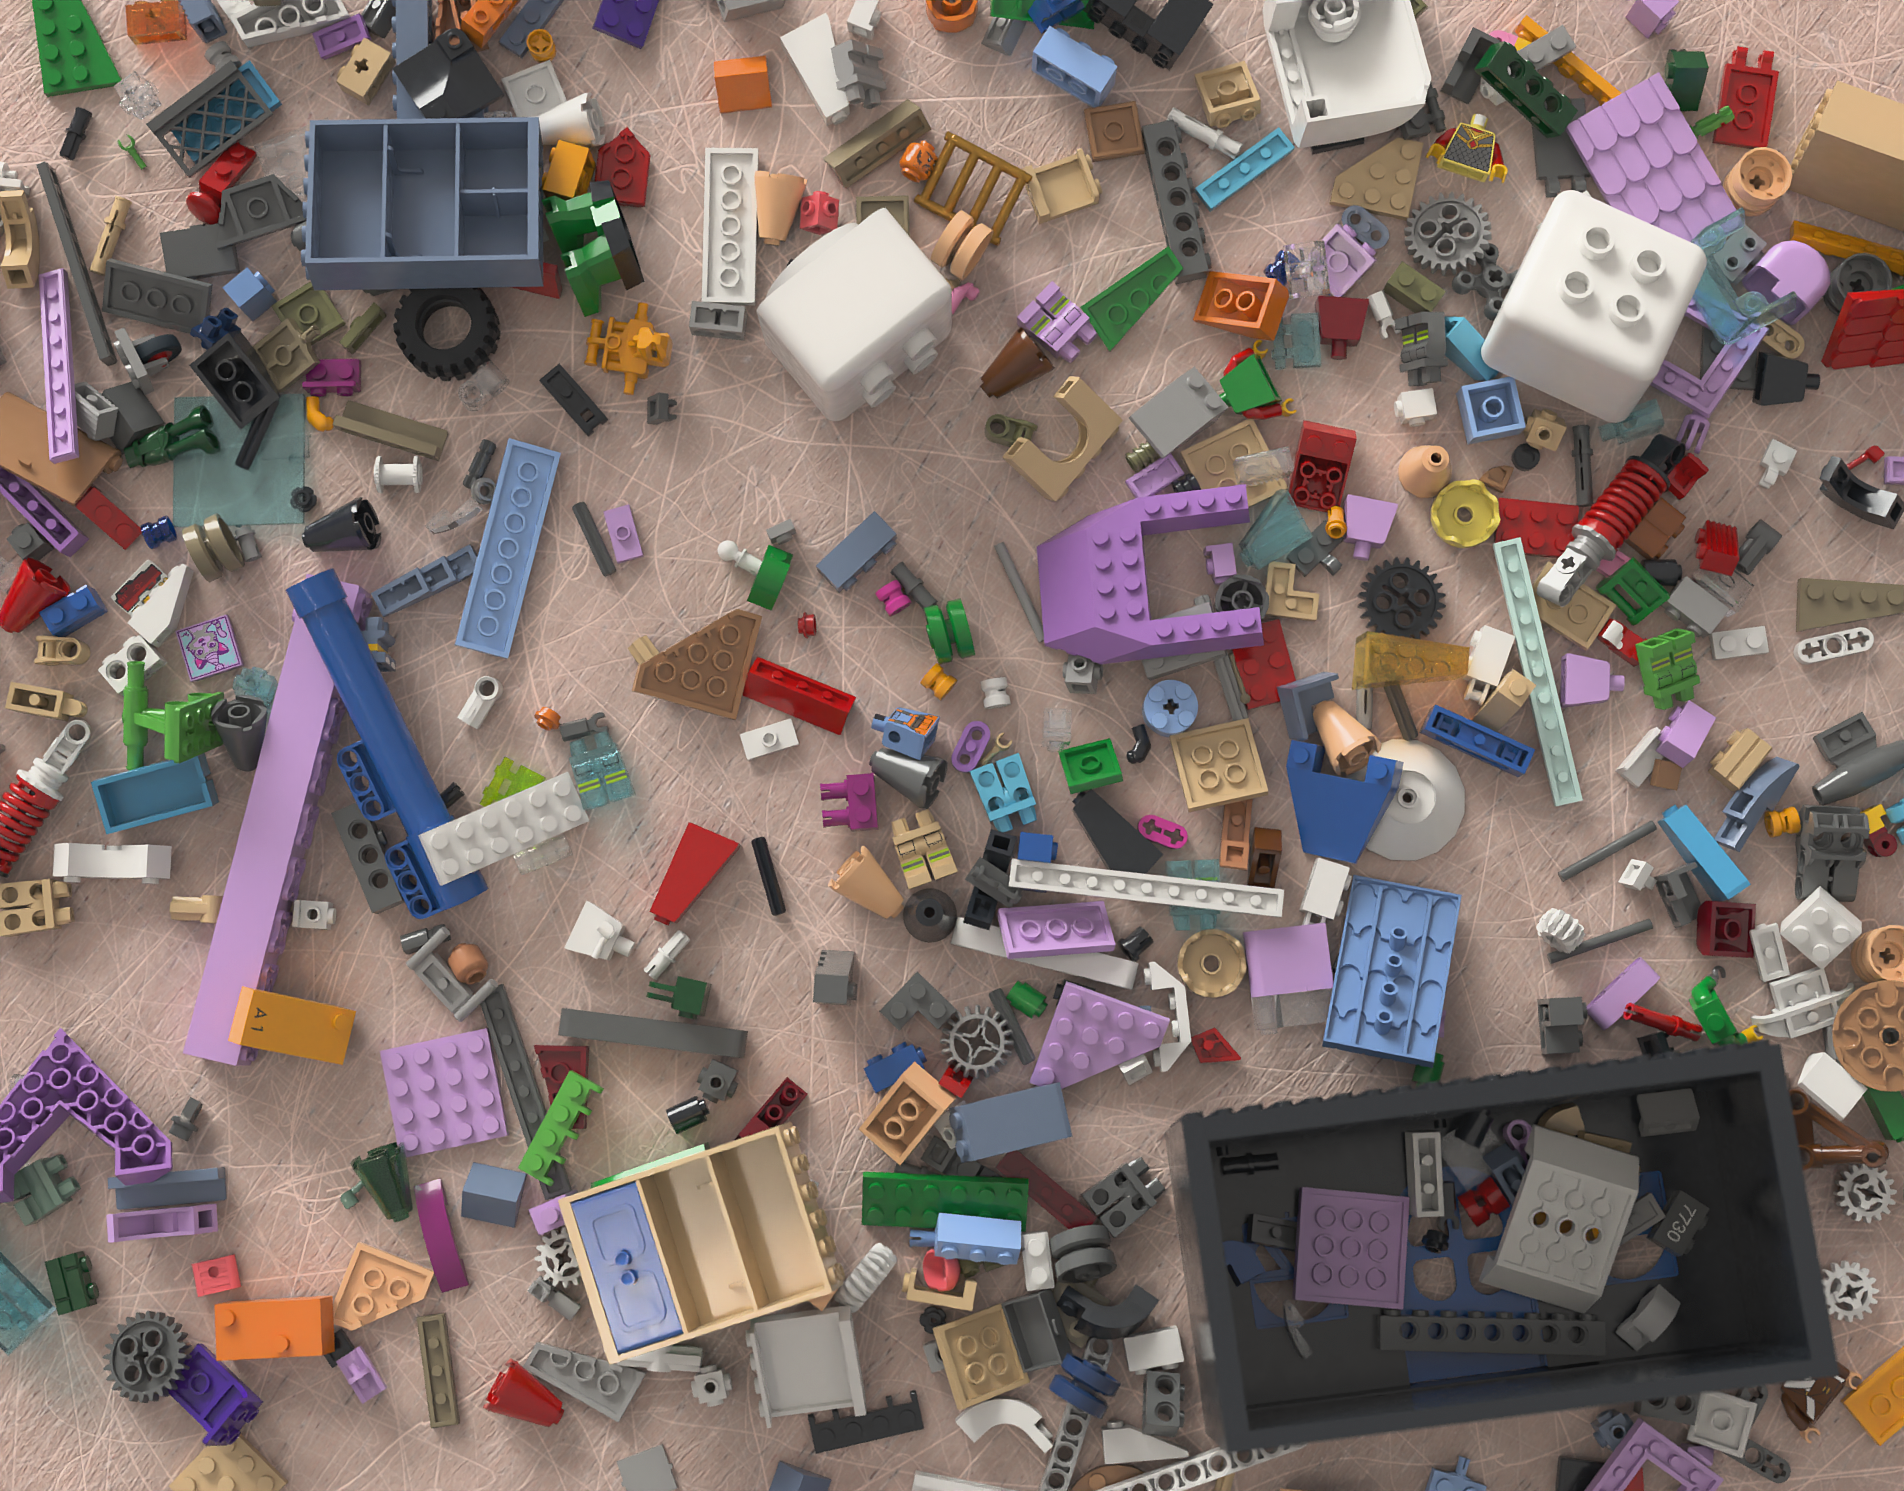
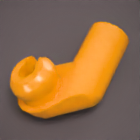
M315 396L307 397L306 412L309 424L321 432L325 430L331 431L334 427V420L332 417H326L320 412V398Z

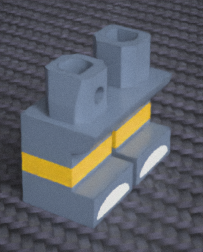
M366 617L365 631L361 632L380 671H396V661L388 654V648L392 647L396 641L389 634V623L384 622L382 617Z

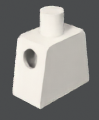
M586 901L564 948L592 956L599 940L602 938L597 928L606 920L615 925L616 933L607 941L599 958L610 961L614 951L629 957L635 942L622 937L626 927L624 924L595 904Z

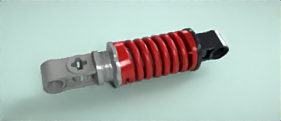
M1657 434L1641 456L1632 455L1627 458L1620 470L1621 472L1616 474L1614 480L1605 488L1602 495L1597 498L1596 503L1591 506L1590 510L1586 512L1578 524L1573 526L1571 533L1575 539L1573 542H1569L1566 546V551L1558 558L1547 575L1540 580L1537 587V595L1560 607L1566 606L1591 572L1597 570L1602 559L1612 561L1615 558V554L1618 551L1617 548L1622 547L1624 541L1629 538V533L1635 530V525L1641 523L1648 510L1652 509L1654 502L1658 501L1660 496L1670 488L1671 484L1667 476L1683 459L1686 451L1684 443L1663 434Z

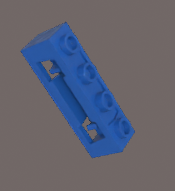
M1436 704L1430 708L1419 732L1516 777L1525 774L1535 752V749Z

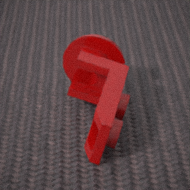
M237 142L222 153L199 180V192H191L186 198V205L192 215L205 224H218L222 205V190L231 188L238 182L252 165L257 152Z
M94 484L89 487L75 505L78 510L124 550L144 531L104 496L101 490Z

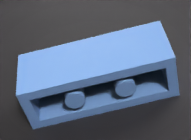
M939 1213L935 1229L934 1256L945 1259L957 1258L973 1262L986 1261L996 1262L1001 1265H1017L1021 1250V1221Z

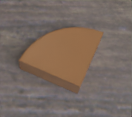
M1506 465L1494 467L1485 472L1479 481L1483 482L1485 486L1503 493L1514 467Z

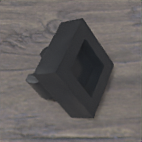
M1664 1031L1637 1038L1643 1055L1650 1054L1653 1057L1665 1052L1674 1051V1047L1669 1048L1666 1040L1669 1035L1664 1033Z

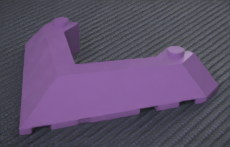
M61 1027L54 1035L55 1039L46 1051L42 1050L28 1068V1073L17 1082L0 1104V1203L14 1201V1175L69 1116H72L115 1151V1176L125 1186L153 1182L173 1169L172 1142Z

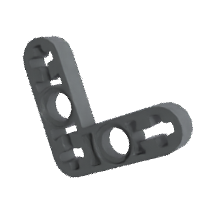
M1766 1385L1758 1386L1757 1391L1760 1395L1758 1398L1753 1396L1750 1402L1758 1404L1753 1424L1767 1400L1768 1389ZM1750 1387L1739 1388L1735 1397L1749 1401L1751 1394L1748 1392V1389ZM1750 1439L1747 1441L1743 1459L1724 1453L1772 1482L1783 1483L1790 1477L1791 1468L1787 1461ZM1749 1448H1756L1759 1452V1458L1754 1463H1748L1745 1459V1453ZM1765 1461L1776 1466L1780 1463L1779 1468L1782 1469V1473L1780 1475L1776 1473L1773 1476V1470L1764 1466Z

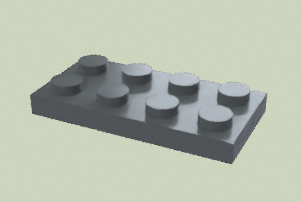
M110 258L106 261L102 312L190 334L193 327L201 324L204 318L210 315L213 284Z

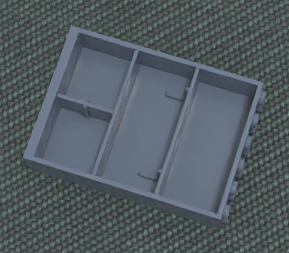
M539 117L310 120V131H305L306 148H309V155H304L305 171H308V178L303 180L304 194L307 195V202H303L302 210L303 217L307 218L306 226H302V240L306 242V250H301L302 266H306V279L311 280L314 290L543 286V141Z

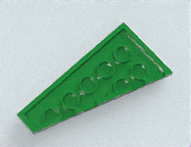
M32 0L43 89L47 97L125 85L82 0Z

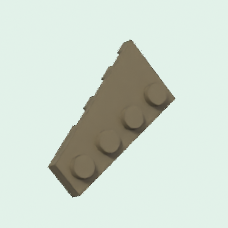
M1812 578L1798 579L1796 632L1904 613V585Z

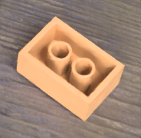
M914 1062L899 1077L859 1130L901 1165L913 1153L957 1097L938 1084L939 1082Z

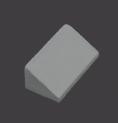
M993 17L981 44L1004 55L1011 56L1027 21Z

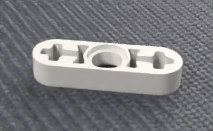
M1858 627L1805 639L1794 647L1793 653L1799 663L1807 665L1864 652L1872 647L1874 637L1869 629ZM1858 635L1865 638V642L1861 645L1860 643L1851 645L1847 643L1848 640H1852L1858 637ZM1829 639H1836L1840 643L1838 653H1832L1828 650L1827 642ZM1806 646L1808 649L1818 646L1820 648L1819 652L1810 655V659L1808 655L1802 654V650Z

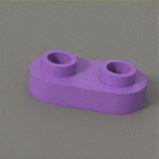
M973 721L965 727L951 757L952 765L957 771L968 773L976 768L990 740V730L985 723ZM974 731L981 732L982 738L980 740L972 738L971 735ZM962 755H968L970 757V762L968 764H962L960 762V757Z

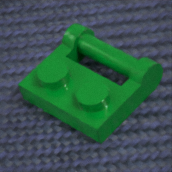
M1634 557L1608 578L1601 580L1596 586V589L1602 595L1605 594L1627 616L1626 620L1632 626L1638 624L1670 598V594ZM1619 584L1641 607L1634 609L1614 586Z

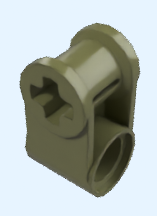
M995 414L988 418L984 433L989 441L1011 447L1022 436V432H1025L1024 438L1031 441L1033 432L1037 431L1038 426L1029 421ZM994 423H999L1004 427V432L995 434L991 431L990 426Z

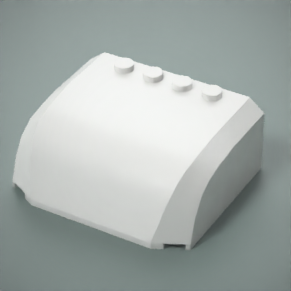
M1265 0L1263 6L1264 28L1292 137L1298 148L1348 141L1387 132L1413 118L1424 106L1431 75L1410 0H1358L1361 8V18L1351 35L1340 42H1327L1316 34L1308 18V10L1314 0Z

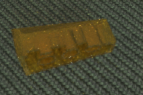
M1366 631L1356 638L1352 690L1456 680L1468 674L1470 647Z

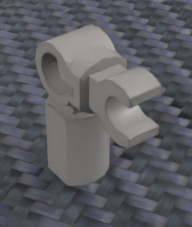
M539 1276L527 1291L543 1303L548 1300L550 1307L571 1321L582 1305L563 1291H556V1286H553V1283Z

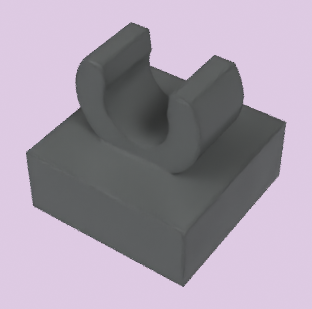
M660 392L648 397L647 424L658 425L662 422L676 419L677 415H672L668 412V406L673 407L677 405V401L673 399L668 400V394Z

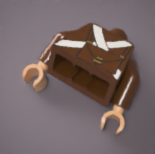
M1839 1362L1840 1376L1784 1382L1780 1387L1782 1391L1781 1402L1786 1415L1799 1430L1800 1436L1808 1443H1812L1808 1439L1810 1431H1814L1820 1436V1431L1813 1425L1844 1387L1857 1389L1851 1383L1853 1377L1862 1380L1860 1374L1849 1371L1848 1368Z

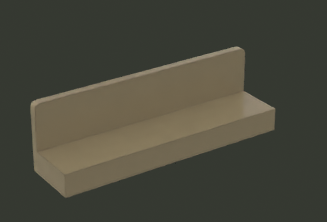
M908 99L823 159L832 167L842 186L847 189L930 131L931 127L920 107Z
M350 400L347 401L343 415H336L333 426L338 431L436 461L440 460L448 436L447 430Z

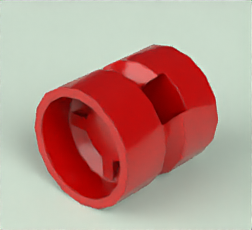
M1491 1177L1477 1184V1190L1469 1189L1457 1197L1476 1227L1490 1220L1491 1213L1498 1215L1510 1207ZM1483 1199L1486 1205L1479 1207L1477 1203Z

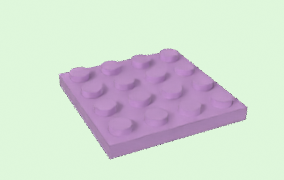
M488 1028L380 1051L400 1159L509 1136Z
M1299 1187L1292 1300L1403 1309L1410 1197Z

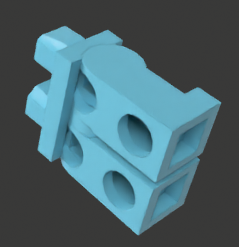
M1019 753L995 762L1004 787L1001 786L993 763L969 772L989 822L993 821L997 831L1005 833L1012 830L1013 827L1008 815L1016 812L1019 813L1023 825L1037 820L1034 808L1036 802Z

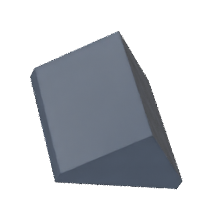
M473 1162L462 1190L461 1217L515 1228L527 1173Z
M779 1461L769 1491H828L832 1479Z

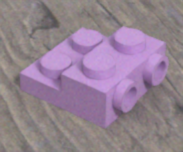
M1336 224L1300 263L1335 297H1343L1377 261L1374 257L1377 252L1367 242L1361 245L1355 239L1357 233L1348 224H1345L1343 227L1340 224Z

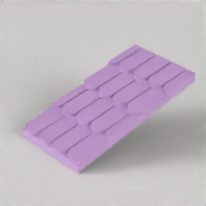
M1659 72L1569 123L1566 127V132L1607 205L1689 241L1701 249L1741 226L1742 221L1736 208L1722 187L1720 179L1698 144L1696 136L1685 120L1679 105Z

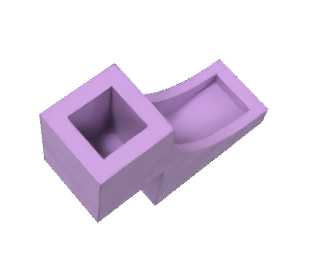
M202 1204L107 1214L108 1243L218 1232L217 1205Z

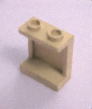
M1082 148L1077 149L1075 155L1033 169V166L1029 165L1022 168L1026 173L1033 176L1029 184L1025 183V188L1039 224L1099 203V194H1102V188L1097 178L1093 179L1090 171L1093 170L1091 158L1088 154L1084 155Z
M912 1267L910 1274L905 1273L902 1292L907 1293L906 1300L968 1311L973 1310L977 1278H965L963 1293L954 1291L939 1292L937 1289H930L929 1287L915 1284L917 1268Z

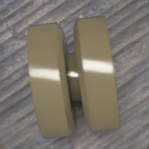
M218 513L204 519V529L195 523L182 529V536L188 552L201 575L209 583L223 576V566L230 572L244 567V558L237 541L224 519Z

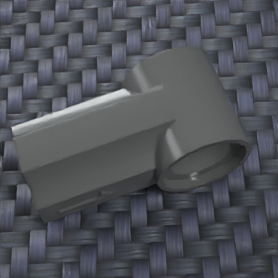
M1762 519L1750 529L1745 537L1746 541L1739 548L1740 559L1735 569L1746 575H1749L1764 555L1768 554L1782 538L1779 532Z

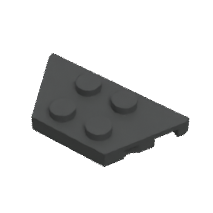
M274 174L222 190V205L219 214L216 247L218 250H222L306 221L307 218L303 217V202Z

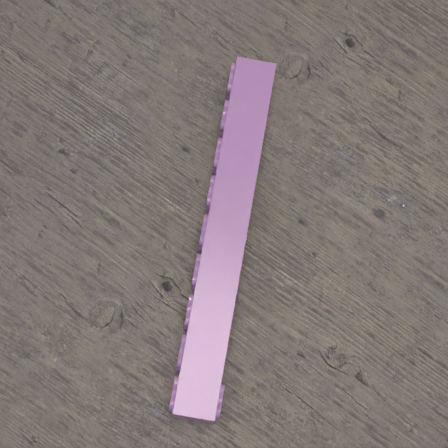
M307 574L306 579L314 575ZM341 582L348 596L346 601L361 631H365L366 617L369 616L373 600L370 598L371 594L359 585ZM295 609L292 613L294 625L183 1050V1054L235 1066L251 1065V1061H255L258 1054V1048L228 1041L242 986L267 992L273 991V986L279 972V966L276 965L279 954L282 955L285 949L286 936L292 921L293 914L290 912L292 901L297 900L301 877L306 867V860L303 859L305 850L311 846L314 826L319 816V807H317L319 796H323L325 792L327 775L333 761V755L330 754L332 745L338 741L340 724L346 710L303 619H299Z

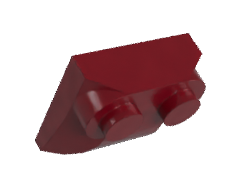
M1721 901L1703 902L1697 913L1696 945L1699 952L1707 956L1753 958L1754 950L1749 930L1755 929L1756 904Z

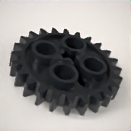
M1395 557L1392 566L1387 560H1384L1383 569L1378 565L1373 568L1376 575L1368 572L1365 576L1370 583L1362 582L1360 585L1361 588L1366 590V592H1360L1357 595L1360 599H1364V602L1360 603L1357 607L1366 611L1360 618H1369L1370 621L1366 628L1375 626L1376 629L1373 635L1376 636L1380 632L1384 633V642L1390 636L1393 637L1394 644H1397L1400 638H1403L1406 645L1410 642V636L1418 642L1420 640V633L1426 637L1430 634L1427 626L1432 629L1438 626L1433 619L1440 620L1443 618V615L1437 611L1446 607L1445 604L1439 602L1446 594L1438 593L1437 591L1443 584H1434L1433 580L1437 577V574L1429 576L1427 574L1429 566L1422 570L1419 569V560L1413 566L1410 565L1409 557L1404 560L1403 564H1400L1398 557ZM1399 576L1403 578L1405 587H1395L1393 577ZM1382 586H1386L1390 592L1384 591ZM1417 592L1424 594L1426 604L1420 605L1416 603L1414 594ZM1404 596L1406 598L1405 604L1398 605V598ZM1378 597L1386 598L1389 602L1388 609L1379 608L1376 599ZM1412 609L1419 611L1421 616H1417ZM1404 613L1408 615L1410 624L1408 626L1400 624L1398 614Z

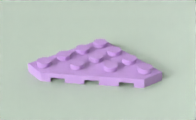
M1066 981L1029 1083L1043 1086L1060 1082L1061 1089L1156 1049L1162 1043L1170 1019Z

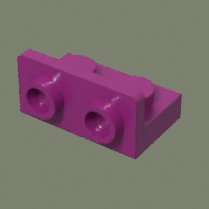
M319 359L320 363L306 374V382H303V388L311 396L325 397L327 393H337L338 396L344 397L353 396V393L361 392V360Z

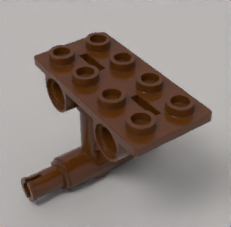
M1786 1073L1790 1101L1793 1094L1801 1095L1805 1101L1802 1108L1795 1107L1791 1102L1799 1150H1804L1809 1154V1162L1802 1163L1803 1170L1824 1168V1165L1865 1164L1870 1168H1879L1882 1165H1886L1889 1149L1884 1142L1880 1140H1867L1814 1104L1812 1097L1800 1087L1790 1088L1789 1073ZM1813 1121L1848 1145L1822 1146V1143H1815Z

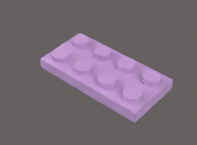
M1104 901L998 908L997 918L1007 959L1114 951L1116 944Z

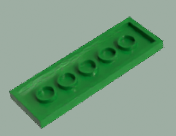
M863 1172L861 1225L936 1228L939 1213L1021 1221V1232H1026L1029 1178Z

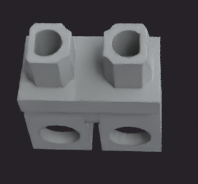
M852 39L832 47L831 53L835 73L840 80L836 82L837 90L846 92L847 103L859 104L863 102V107L867 109L881 105L879 92L887 89L886 82L883 81V73L878 66V61L883 59L882 49Z

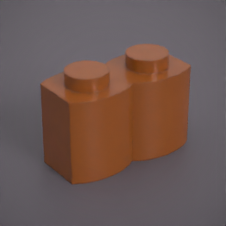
M1661 497L1654 503L1652 509L1648 510L1641 523L1636 525L1635 530L1629 533V538L1624 542L1646 560L1653 559L1654 557L1659 559L1668 549L1665 543L1672 536L1675 539L1685 528L1682 523L1686 517Z

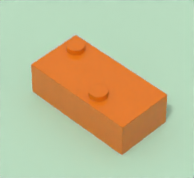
M333 1295L239 1300L214 1304L216 1361L322 1356L335 1352Z

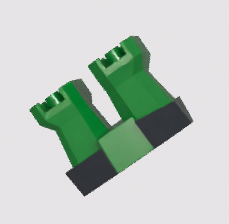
M609 180L590 182L591 192L566 201L556 196L542 200L547 211L545 214L562 252L560 256L566 267L564 269L584 317L601 312V286L622 279L627 291L645 282L627 223ZM597 232L598 237L584 246V234Z

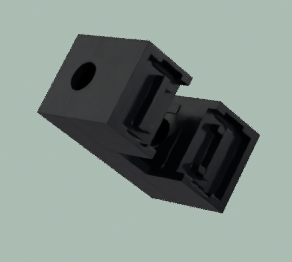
M1138 0L1088 1L1083 11L1087 13V17L1097 24L1102 23L1109 28L1108 30L1113 36L1125 39L1130 43L1133 50L1141 54L1145 53L1152 58V62L1162 69L1167 68L1169 71L1214 5L1209 0H1168L1156 19H1153L1135 6Z

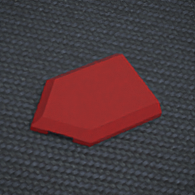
M628 127L622 130L608 144L606 143L598 149L594 182L609 180L619 206L641 208L645 207L651 155Z

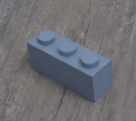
M874 511L816 565L817 571L839 593L843 589L848 591L858 581L856 577L862 571L867 573L877 564L875 559L881 553L886 555L896 546L897 534Z

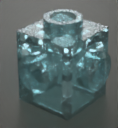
M243 667L241 675L237 674L233 682V690H235L236 696H256L263 701L266 708H270L278 687L276 678L268 675L266 670L258 667H252V669Z

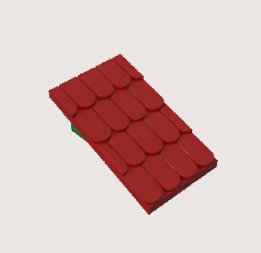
M1904 284L1891 290L1847 293L1821 360L1826 368L1844 369L1865 365L1874 368L1904 363Z

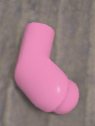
M967 282L952 290V314H954L964 298L967 297L971 301L977 298L980 291L977 287L973 286V283Z

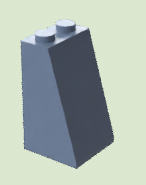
M1060 1082L949 1108V1122L955 1133V1147L961 1163L1073 1137Z

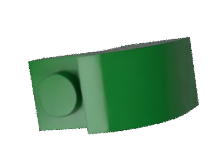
M768 545L747 598L748 602L772 611L788 573L793 554Z

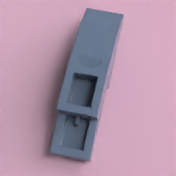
M1775 757L1757 769L1744 785L1736 791L1722 811L1727 818L1714 838L1716 842L1721 846L1740 852L1764 811L1769 810L1773 812L1800 766L1797 763Z

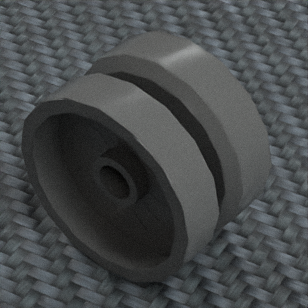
M1101 1225L1075 1227L1063 1231L1050 1239L1049 1245L1052 1257L1058 1259L1055 1263V1271L1059 1282L1071 1284L1092 1281L1104 1277L1116 1269L1117 1264L1114 1252L1107 1249L1111 1244L1107 1227Z

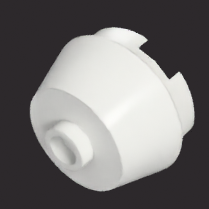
M1314 0L1309 7L1308 18L1316 34L1322 40L1340 42L1347 39L1361 18V8L1358 0Z

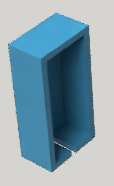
M205 753L182 763L166 760L92 781L91 785L106 834L204 809L219 803L213 779L207 780L206 778L211 772Z

